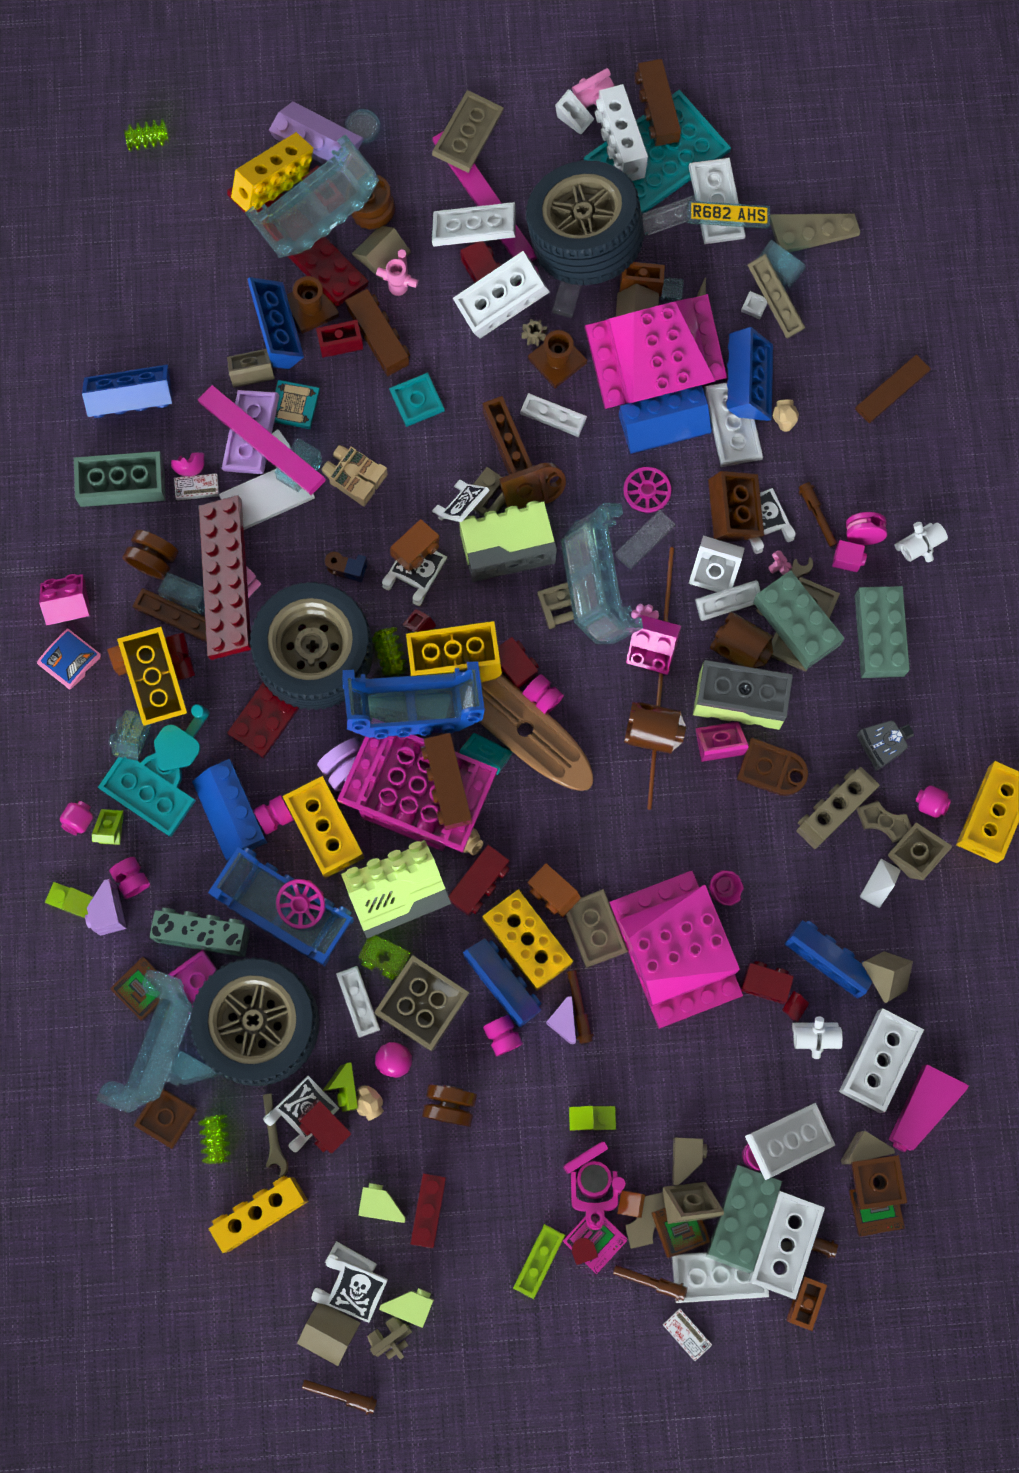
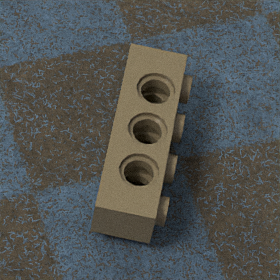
M862 767L856 771L854 769L849 771L844 777L846 781L841 786L837 783L828 792L831 796L826 801L821 799L813 807L815 812L811 816L806 814L798 822L800 827L796 832L814 849L829 837L880 786ZM848 787H853L857 794L850 793ZM833 802L839 803L841 809H836L833 806ZM817 817L824 818L826 825L820 824Z

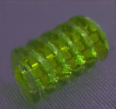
M161 119L159 126L153 120L152 127L145 121L144 128L138 122L136 123V129H133L131 124H128L127 131L124 129L129 151L133 150V145L137 150H140L141 143L145 149L149 148V142L154 148L157 147V141H159L161 146H165L166 140L169 143L167 126L164 119Z
M397 627L379 630L372 638L373 643L376 644L374 647L375 651L378 652V659L381 660L380 667L383 668L382 673L384 676H394L408 670V668H403V665L407 663V659L400 660V657L405 655L404 651H398L402 647V643H395V641L400 639L399 635H393L397 631Z
M227 1115L204 1117L205 1119L198 1122V1125L205 1127V1129L199 1131L200 1135L206 1136V1138L200 1141V1144L207 1145L206 1148L201 1150L202 1154L208 1155L202 1159L203 1163L231 1162V1160L225 1159L226 1156L231 1154V1151L224 1150V1147L230 1145V1142L223 1140L229 1133L222 1131L223 1128L228 1126V1123L221 1122Z

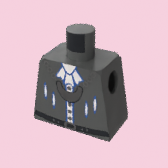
M888 721L864 728L856 736L875 771H878L908 748L905 740L913 737L914 733L908 724L898 729L894 721Z

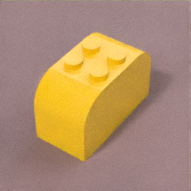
M494 621L406 634L411 676L454 673L455 668H459V671L467 670V662L478 661L481 682L496 679L502 674Z
M162 627L118 638V644L143 726L186 714L187 711Z

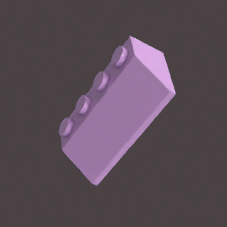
M293 101L278 112L269 129L274 139L280 142L297 132L313 147L312 159L345 175L364 140L361 136Z

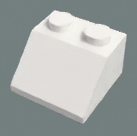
M703 536L689 584L715 592L733 588L745 548Z

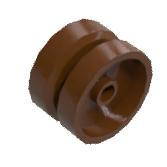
M364 174L355 178L349 184L346 190V201L356 224L366 229H378L386 225L393 218L395 201L390 186L383 177L375 174Z
M136 530L131 539L134 546L127 547L122 557L123 560L146 575L165 580L170 570L167 563H174L179 551L171 543L155 534L144 530Z
M428 1084L426 1096L430 1100L438 1101L439 1105L425 1104L422 1117L471 1127L473 1115L471 1112L460 1110V1106L474 1107L477 1094L463 1091L464 1089Z

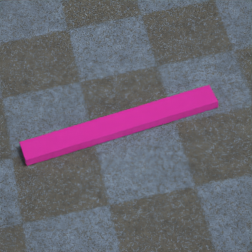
M443 132L433 137V142L435 145L437 144ZM449 164L477 206L502 204L475 164L469 173ZM517 225L515 227V238L500 239L512 258L524 251L531 262L537 259L533 248Z
M213 385L198 399L202 406L308 494L312 495L326 481L324 476Z

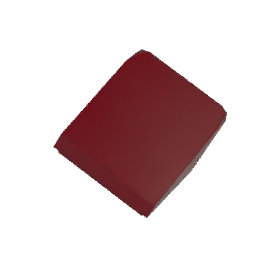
M415 609L402 624L411 633L433 630L436 626L430 616L418 609Z

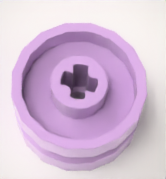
M352 738L339 744L325 754L317 764L323 775H331L328 782L334 791L342 790L362 744L357 738Z

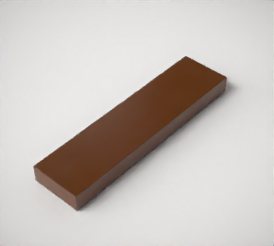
M916 354L858 404L855 410L870 424L928 374L931 368Z
M144 588L141 589L132 606L133 609L207 643L204 616Z

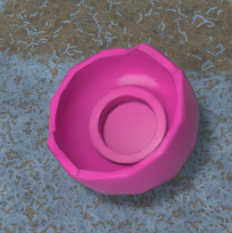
M191 453L188 460L179 456L178 460H171V467L181 476H196L204 468V453Z
M722 870L712 877L709 890L712 898L719 904L732 906L741 900L740 896L744 887L737 874L733 871Z
M389 1042L381 1046L377 1051L375 1065L383 1075L399 1078L408 1073L412 1065V1055L404 1045Z

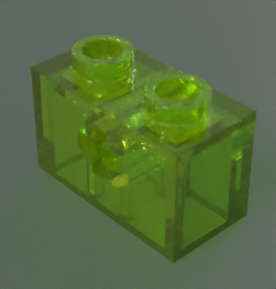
M374 935L367 938L358 958L362 961V966L370 970L376 967L382 970L381 975L394 980L395 977L399 976L412 954ZM385 953H388L389 962L384 961L381 963L379 955L384 956Z

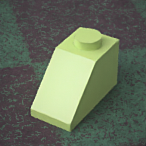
M369 1183L368 1188L363 1187L358 1216L401 1223L406 1222V1217L388 1191L382 1190L383 1185Z
M418 1288L417 1292L412 1290L381 1304L379 1310L423 1328L434 1299L430 1298L431 1293Z

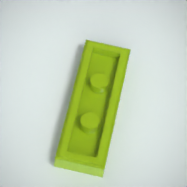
M544 1224L513 1289L532 1299L535 1298L564 1239V1234Z

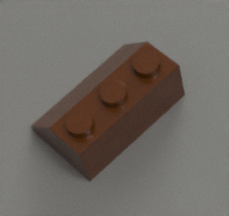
M720 471L708 479L714 539L735 542L764 536L758 474Z

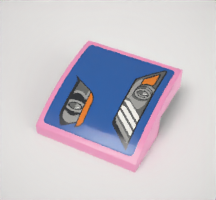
M67 628L43 653L37 664L68 689H72L85 677V672L100 659L101 654Z

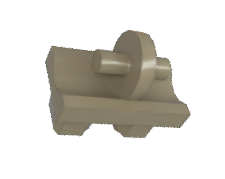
M394 1316L385 1323L391 1331V1334L386 1338L383 1337L378 1329L367 1336L372 1346L370 1351L376 1357H379L391 1347L392 1349L385 1353L388 1359L395 1355L400 1360L405 1357L402 1350L408 1346L407 1342L403 1340L398 1345L397 1343L412 1333L408 1325L403 1324Z

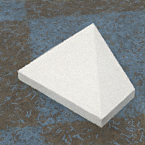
M569 89L555 105L557 117L579 134H582L594 120L592 115Z
M880 859L860 898L880 908L895 886L900 869Z

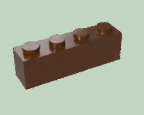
M662 59L638 63L637 72H634L636 85H640L639 98L640 102L645 105L644 118L650 124L648 127L650 139H654L655 146L679 142L681 129Z
M368 289L346 299V307L353 320H358L360 332L385 374L389 376L408 366L409 350L406 345L400 344V336L395 328L391 329L388 324L390 320L386 312H381L378 306L380 304L375 294L371 295Z
M503 396L484 402L483 415L508 474L511 475L532 467Z
M447 733L424 739L425 746L421 747L423 759H428L430 765L429 768H426L428 780L434 782L435 789L431 790L434 803L439 802L441 810L437 811L439 824H444L445 830L472 824L451 734Z

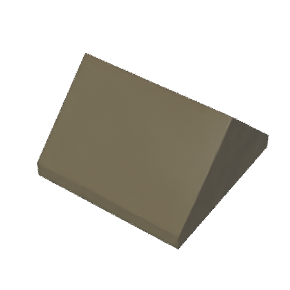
M382 226L376 229L352 255L376 275L378 267L386 269L389 261L398 259L399 250H405L406 257L411 251L395 228Z
M638 284L618 292L616 317L659 306V293Z
M267 349L227 357L233 388L275 379Z
M915 823L891 850L888 857L909 878L924 880L952 846L923 826Z
M884 951L862 963L884 1003L907 991L913 961Z
M860 1131L854 1136L841 1159L842 1165L851 1164L854 1161L894 1154L895 1151L894 1148L867 1131Z
M706 1182L663 1187L668 1224L705 1220L724 1215V1210Z
M318 1303L308 1319L297 1344L339 1366L361 1322L333 1307Z

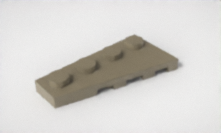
M855 214L769 215L770 225L780 255L860 235Z

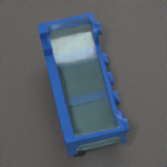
M478 661L467 662V670L459 671V668H455L454 673L391 678L366 679L365 674H361V678H355L354 670H343L342 684L345 694L347 730L363 736L384 739L388 736L408 737L413 734H420L422 736L441 732L452 734L483 720L485 708Z
M237 847L209 890L210 896L301 954L325 967L330 960V954L350 923L354 922L353 917L350 916L352 912L343 906H340L339 909L333 908L335 904L324 898L326 909L317 924L306 929H297L289 926L278 914L276 898L281 887L287 882L294 880V878L287 874L284 877L276 873L278 869L269 863L263 865L255 858L257 854L249 848L245 847L242 850ZM290 885L285 889L293 896L296 895L293 885ZM298 886L300 894H303L305 886L303 889ZM309 888L307 897L315 895L316 892ZM282 894L280 904L291 903V899ZM318 898L310 901L313 905L321 906L320 899ZM291 907L281 908L285 918L292 911ZM309 909L316 919L320 911ZM295 913L288 921L298 925L299 914ZM303 913V925L311 923L312 921L307 914Z

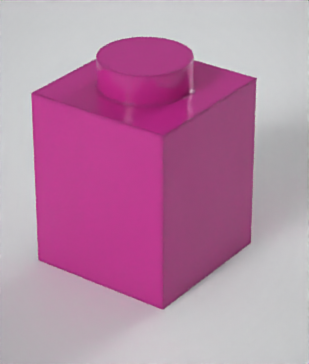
M839 540L832 567L858 572L860 566H864L866 562L865 546Z

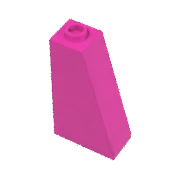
M923 1065L888 1139L894 1142L893 1147L903 1152L914 1150L965 1093L969 1085L929 1065Z

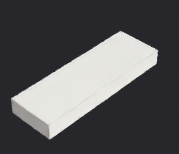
M529 393L520 411L521 415L579 437L587 419V416Z
M755 580L695 599L700 620H707L755 605L753 603L756 594L761 592L758 581Z
M358 966L336 973L358 1037L361 1038L379 1031L380 1028Z

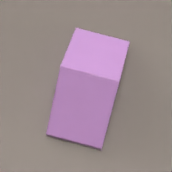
M571 996L562 1002L546 1024L567 1042L575 1044L576 1036Z

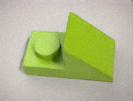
M101 809L92 832V842L120 845L123 811Z
M53 882L45 903L85 918V915L88 914L87 907L93 897L72 887L69 888Z
M351 1062L341 1065L323 1089V1091L339 1089L340 1093H338L337 1099L339 1106L342 1107V1112L358 1108Z
M615 1106L569 1107L570 1131L616 1130Z

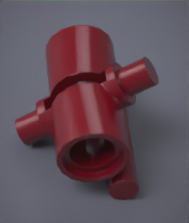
M184 633L165 637L177 680L195 676Z

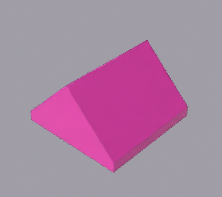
M739 722L696 728L701 762L745 755L748 750V743Z

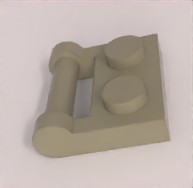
M488 467L473 484L489 489V492L473 509L482 517L489 511L498 512L505 503L503 493H501L489 509L484 508L499 487H501L499 479L503 478Z
M578 579L537 592L549 629L573 619L590 617L589 608ZM579 603L580 609L552 616V611Z

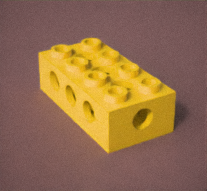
M295 132L235 170L231 198L248 214L255 209H260L269 200L276 199L280 193L290 190L294 184L303 181L302 178L309 173L313 147Z
M994 761L987 769L956 845L998 863L1004 859L1019 823V771ZM1001 789H1004L1008 796H1004ZM993 808L998 810L999 816L993 813ZM984 828L990 830L991 836L985 833Z
M323 776L283 796L324 878L364 859V855ZM312 804L319 805L318 810L315 812H310L308 809ZM321 824H329V828L326 831L321 832L318 830ZM331 843L339 844V848L337 850H328V847Z
M519 889L482 916L485 924L536 991L572 965L573 960ZM510 918H517L520 921V925L511 927L508 925V920ZM529 935L533 938L534 942L531 945H524L521 941L522 937ZM543 953L547 956V961L545 963H538L535 960V956Z
M283 1176L273 1182L274 1187L269 1191L265 1188L253 1195V1201L249 1203L243 1201L232 1208L234 1213L229 1216L228 1214H223L212 1221L213 1226L208 1229L222 1253L230 1252L309 1202L294 1177L288 1178ZM278 1193L283 1199L279 1207L274 1204V1197ZM257 1206L262 1210L260 1219L254 1216V1209ZM237 1219L242 1224L239 1232L234 1229V1222Z

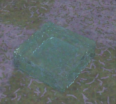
M664 278L661 300H682L684 280Z

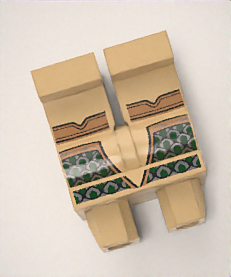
M339 445L334 451L333 457L340 462L335 466L327 461L322 467V473L329 478L331 485L337 487L365 507L375 493V489L377 490L386 478L387 468L368 459L353 447H350L348 450Z

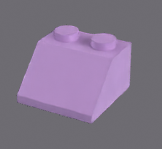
M109 879L104 880L87 907L88 914L85 915L87 927L100 936L127 929L117 885Z

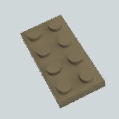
M467 90L434 147L432 156L469 173L501 117L504 108Z
M799 577V581L827 617L830 618L840 593ZM776 632L772 640L774 652L771 657L806 672L807 670Z

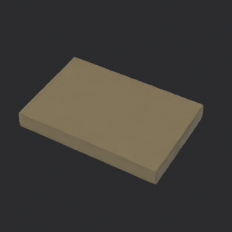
M604 889L581 897L565 915L586 968L628 952Z

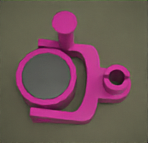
M596 1161L584 1164L580 1168L577 1178L576 1172H571L572 1207L575 1210L586 1212L588 1228L599 1230L603 1227L605 1220L604 1211H611L617 1207L618 1195L625 1188V1180L618 1177L617 1172H613L611 1177V1172L607 1166ZM612 1182L613 1197L609 1201L587 1203L576 1197V1183L582 1195L590 1199H598L608 1193ZM594 1216L599 1218L596 1224L591 1220Z

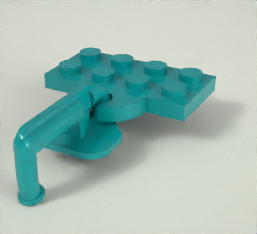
M195 704L191 708V713L195 717L185 732L175 725L163 727L154 740L156 753L147 756L142 762L122 751L98 786L100 790L169 837H172L196 801L179 789V785L182 781L181 768L190 766L200 752V744L194 737L210 714L207 708L199 704Z

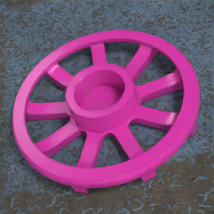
M638 468L626 478L624 496L631 508L645 513L655 512L664 508L671 496V484L668 477L656 468ZM642 471H652L649 480H645ZM636 473H639L642 481L641 484L631 479ZM658 473L664 479L655 484L653 479L655 474ZM628 483L638 487V490L627 491ZM667 483L668 491L656 489L662 484ZM640 494L633 503L629 495ZM655 494L664 495L666 498L661 503ZM643 498L646 500V508L637 505ZM652 498L658 506L649 508V499Z
M291 880L284 884L277 894L276 908L278 914L291 927L297 929L310 928L321 920L325 912L323 892L310 880ZM297 883L306 885L303 894H300ZM293 885L296 895L293 896L285 889L288 886ZM311 887L317 894L308 898L307 893ZM283 894L290 898L291 903L280 904L281 895ZM319 897L321 906L313 905L310 901ZM291 907L292 911L285 918L281 908ZM310 908L320 911L316 919L309 911ZM295 913L299 914L298 925L288 921ZM303 913L307 914L312 921L311 923L303 925Z

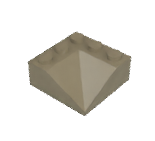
M412 955L374 1013L433 1052L469 995V992Z

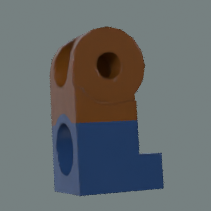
M330 552L325 557V565L329 573L358 582L363 581L368 565L366 556L358 555L355 560L342 557L338 552Z

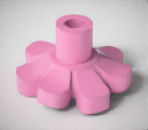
M777 550L772 554L775 561L768 567L771 573L779 570L784 575L791 570V563L787 562L788 560L782 551Z
M638 604L636 610L632 611L631 617L634 618V623H636L639 615L658 619L659 612L657 610L652 611V605L644 606L643 604Z

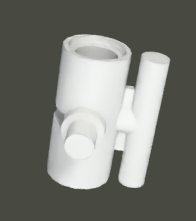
M916 522L913 525L914 533L897 542L895 548L897 551H901L910 562L921 555L924 556L926 562H931L934 560L933 548L947 540V533L939 523H929L923 527L921 522Z
M816 1017L815 1023H792L795 1049H810L812 1051V1058H821V1052L824 1049L842 1048V1029L839 1027L838 1022H824L823 1017Z

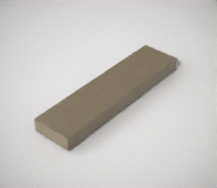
M767 254L749 263L748 267L785 337L788 339L805 329L804 323Z

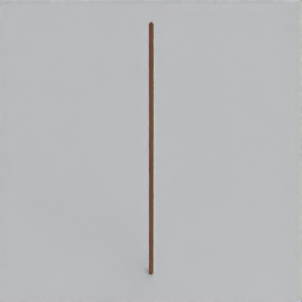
M670 547L663 620L668 622L673 547ZM659 673L656 706L661 705L663 673ZM652 750L648 810L652 809L656 763L655 750Z

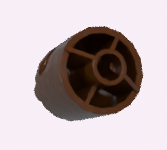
M732 611L726 618L725 625L721 626L717 631L716 638L709 648L738 666L750 668L765 666L774 652L772 646L773 636Z
M632 702L624 743L671 754L672 751L683 743L686 724L681 711L642 702Z

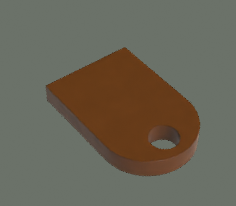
M541 463L499 479L506 508L510 506H517L518 509L526 508V504L532 501L544 502L545 504L550 503L562 494L566 486L564 473L553 463ZM553 477H559L556 482L550 483Z
M751 738L736 780L781 796H790L803 788L808 778V769L806 763L799 755ZM790 773H800L802 776L801 782H793L790 779Z

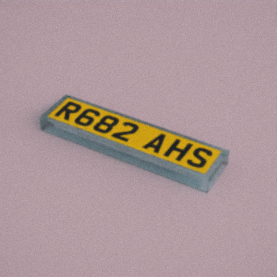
M688 201L687 223L768 229L770 226V206Z

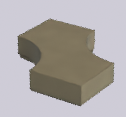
M879 801L856 809L864 830L871 828L881 830L889 836L892 843L900 841L912 828L907 814H891L881 806Z
M663 1192L645 1196L642 1218L637 1217L632 1223L625 1225L630 1249L653 1244V1232L656 1225L651 1213L665 1208Z

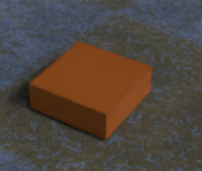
M622 1191L618 1214L642 1218L645 1194Z

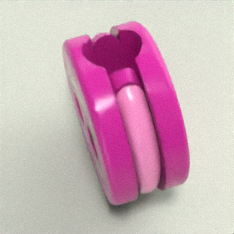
M862 512L852 515L846 521L847 539L851 543L872 545L883 541L887 537L886 518L879 513Z

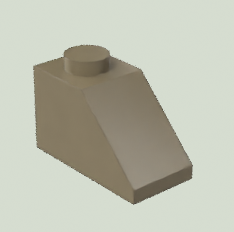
M673 1138L672 1185L682 1183L702 1164L703 1158L707 1157V1144H703V1139Z

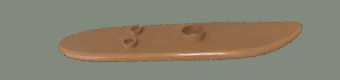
M503 674L496 679L481 682L485 711L483 720L479 721L480 724L520 759L550 780L578 791L591 788L593 773L586 755L573 737L547 712L544 714L536 707V703L527 699L522 694L523 692ZM476 683L463 686L460 690L463 709L479 706ZM446 692L448 695H451V698L453 699L452 693ZM523 723L531 724L534 729L532 735L529 734L528 737L520 736L518 734L519 726Z

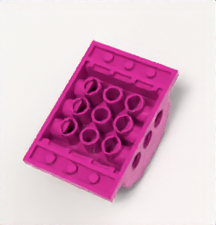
M708 294L585 325L605 409L727 378Z
M373 719L372 722H371V724H377V723H383V722L378 721V720H376V719ZM409 735L408 737L388 736L384 739L365 736L337 799L338 802L359 810L362 819L420 842L425 840L428 846L440 851H444L445 846H448L463 853L498 769L455 752L472 824L445 830L444 824L440 825L438 821L437 811H441L439 802L434 803L431 790L435 789L434 782L428 780L426 768L430 767L428 759H423L421 747L425 746L424 739L415 735Z
M693 871L609 902L659 1029L743 996L735 977L740 968L706 885L698 886Z

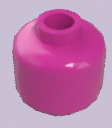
M928 786L924 791H919L916 802L919 803L918 809L920 812L938 818L947 813L951 799L948 798L946 791L934 786Z
M79 801L78 804L69 803L60 816L61 828L73 835L84 833L93 819V814L89 811L91 807L82 801Z

